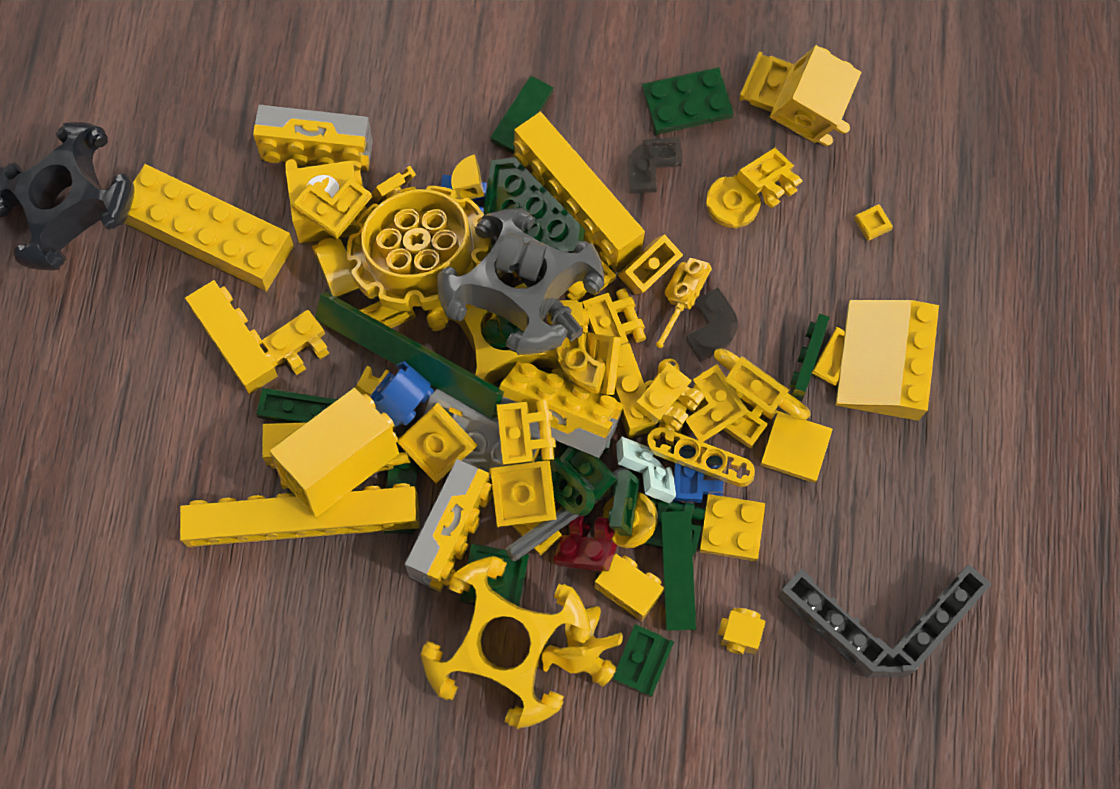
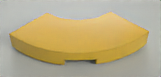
M584 333L579 338L576 337L574 341H570L566 337L561 347L555 349L564 373L577 386L589 392L599 394L606 370L605 364L594 360L586 352V337Z

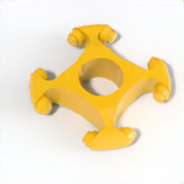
M515 271L512 272L513 277H518L519 281H521V278L517 275V273ZM523 283L515 288L522 289L528 287ZM466 304L467 312L461 321L448 318L442 306L431 309L428 312L427 321L432 331L444 329L448 320L455 321L461 326L475 352L477 363L475 375L490 384L506 377L518 361L530 363L536 368H554L551 370L552 374H557L568 382L571 381L560 366L555 349L539 354L517 355L512 350L503 351L489 345L483 338L482 327L487 320L498 319L495 313L471 304Z
M493 556L480 559L462 567L452 574L448 583L450 584L448 589L460 594L463 593V590L468 591L470 584H472L476 589L477 595L470 630L451 660L443 661L441 660L443 652L440 650L441 646L427 641L420 655L431 687L438 697L445 700H453L458 686L454 685L455 680L448 678L449 674L453 671L475 673L492 678L515 692L522 699L524 708L517 705L514 709L510 708L505 722L509 726L519 729L540 723L561 710L563 695L549 691V694L544 693L542 699L539 700L534 692L535 676L540 654L553 632L559 625L569 623L571 625L568 632L572 634L571 638L585 643L590 635L591 626L580 597L574 588L568 585L559 584L554 594V598L557 599L556 604L563 606V610L557 614H547L520 608L494 592L488 585L487 578L496 579L497 576L502 577L507 563L503 559ZM495 617H513L523 623L529 632L531 640L530 652L525 661L518 666L510 668L496 666L483 653L481 646L482 631L487 623Z

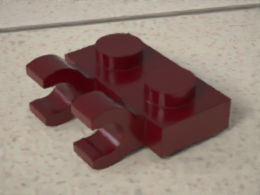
M579 515L569 524L570 536H561L553 561L557 566L609 572L617 548L616 543L612 540L615 530L608 525V518L598 517L595 522V538H588L586 536L590 531L591 524L583 522L585 517Z

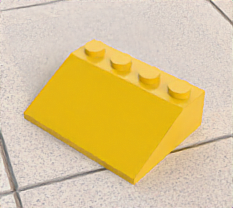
M849 300L835 406L919 421L928 411L939 305L914 300Z

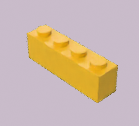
M213 280L185 297L190 309L249 395L278 377L274 368L278 363L270 351L264 353L259 345L263 342L254 329L248 330L245 325L248 320L239 307L237 309L232 307L230 302L233 298L225 286L219 288Z

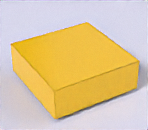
M880 204L855 215L854 218L867 241L891 231L893 227Z

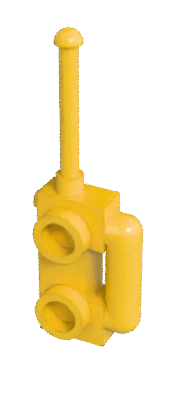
M689 258L687 263L681 262L665 289V295L668 297L669 302L676 307L659 341L656 342L657 348L664 346L663 343L680 312L684 308L690 310L694 305L695 299L699 296L700 290L712 270L708 262Z

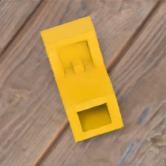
M326 238L317 245L312 246L328 288L333 296L337 297L359 288L351 273L352 268L347 260V252L341 239Z

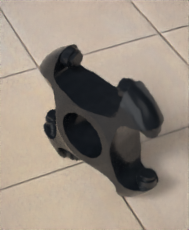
M84 122L63 123V126L56 132L57 137L63 144L54 149L40 163L24 172L15 162L0 168V217L6 216L11 208L22 204L31 231L29 245H18L14 249L15 260L20 265L36 270H60V267L66 261V257L61 250L70 241L100 220L110 230L123 225L127 219L135 193V187L130 178L125 174H119L114 178L111 187L107 190H102L95 174L93 155L98 148L105 146L108 142L105 130L99 126ZM72 185L67 198L60 205L53 208L57 196L65 188Z

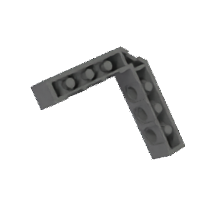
M968 564L893 649L880 638L876 639L859 624L860 620L855 617L853 619L836 604L837 600L834 597H828L813 583L815 580L802 569L781 590L777 598L866 678L909 677L990 587L991 583Z

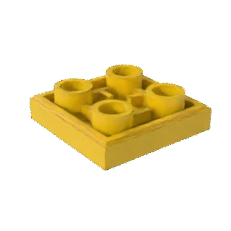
M778 411L760 466L816 483L832 428L807 420H799L792 415Z

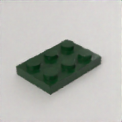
M719 67L642 84V92L655 135L733 118L734 112Z

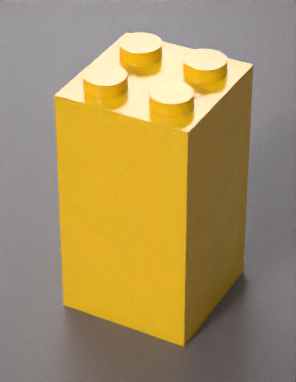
M356 388L346 393L269 451L281 481L315 518L399 454L396 444L398 438L392 429L394 427L393 421L386 413L380 414L375 409L376 405L367 394L362 396Z

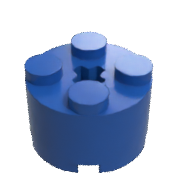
M401 361L396 365L399 371L395 375L389 372L370 395V398L373 399L376 405L375 409L380 414L386 413L393 421L394 427H399L402 424L406 426L416 415L415 407L420 402L425 403L434 392L430 387L431 383L405 361Z

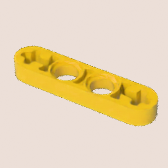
M662 427L655 428L648 435L649 450L656 456L738 487L748 486L754 480V465L746 458ZM661 436H664L666 443L673 446L674 440H677L674 454L670 453L671 446L662 444L660 448L656 447L654 439L659 440ZM685 445H690L694 447L696 453L694 457L684 459L680 456L679 450ZM710 456H719L723 460L722 466L718 469L709 468L706 465V460ZM728 460L732 461L731 468L740 470L741 467H746V473L749 476L743 475L739 479L737 478V472L731 469L728 470V474H724L727 469Z

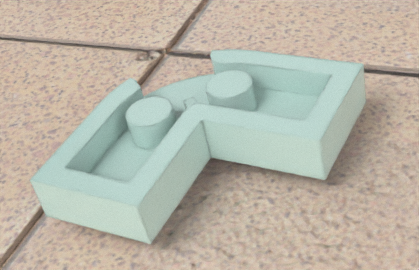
M621 437L616 443L618 464L627 469L643 473L646 495L671 503L676 497L671 467L665 469L653 457L654 454L649 450V447Z

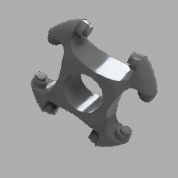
M524 208L503 209L483 215L475 231L482 238L498 237L492 250L472 271L464 276H458V273L451 267L442 269L437 275V290L441 306L448 318L461 321L467 312L466 304H471L500 315L524 332L512 333L506 342V346L517 353V355H532L561 347L567 337L568 330L560 324H551L549 326L543 322L550 307L571 285L578 281L583 282L587 292L591 294L599 292L604 286V270L599 254L592 243L579 241L574 248V253H567L547 245L538 273L542 280L529 288L516 289L506 286L499 279L508 272L495 268L506 233L509 232L523 237L525 243L531 240L541 243L524 233L526 229L529 230L533 226L535 217L525 211Z

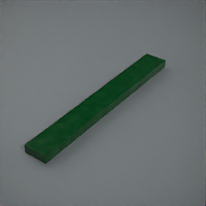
M328 292L320 294L315 315L316 320L395 365L405 361L435 388L490 419L497 417V405H501L504 395L503 390Z

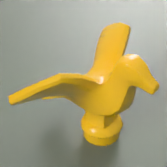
M596 606L586 609L591 632L585 643L572 639V634L568 632L571 624L565 623L568 647L559 648L549 645L543 649L542 661L545 672L549 670L552 663H555L569 673H580L583 671L589 673L593 677L592 681L594 684L598 683L602 687L609 682L616 671V667L611 664L610 660H603L599 655L605 649L620 645L623 635L618 633L605 638H595L593 634L601 614L600 607Z

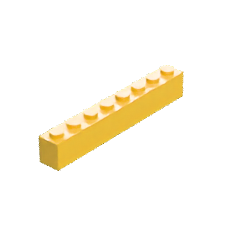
M405 483L395 484L393 488L381 489L379 486H367L364 488V491H350L317 518L291 493H281L277 495V498L265 499L264 496H250L248 500L236 501L234 498L219 499V503H207V501L196 500L191 501L190 505L180 506V540L187 547L420 528L418 493L414 486L410 487L409 484Z

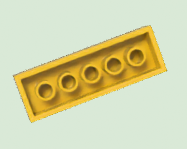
M541 111L514 129V158L526 167L534 178L585 229L584 241L592 243L599 252L600 259L608 267L611 266L615 272L630 263L642 251L645 235L643 228Z
M145 164L133 182L135 187L134 199L128 217L124 222L125 224L266 292L294 247L289 232Z

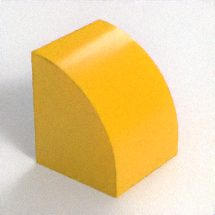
M475 155L463 159L453 171L451 178L452 189L456 191L458 200L466 197L473 199L484 196L480 169Z

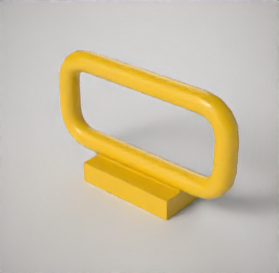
M722 348L714 351L716 361L730 371L725 381L767 412L773 414L779 406L799 420H806L810 417V410L789 394V389L743 356L739 358L732 352Z

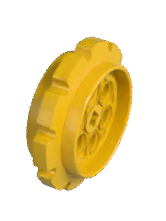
M428 186L426 189L417 190L415 187L401 189V192L394 196H386L385 201L379 205L376 203L372 204L359 217L356 222L358 233L349 236L347 260L352 268L351 273L354 281L368 298L378 296L382 306L393 310L411 311L413 306H422L423 310L441 307L437 290V275L442 269L451 267L458 273V276H464L472 271L492 249L491 238H482L475 231L478 222L484 214L468 197L458 200L455 190L440 186Z

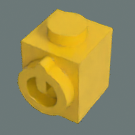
M733 608L727 619L723 617L721 619L717 634L722 636L720 645L727 646L726 650L734 654L743 655L744 652L755 655L759 648L766 621L761 620V615L755 611L745 608Z

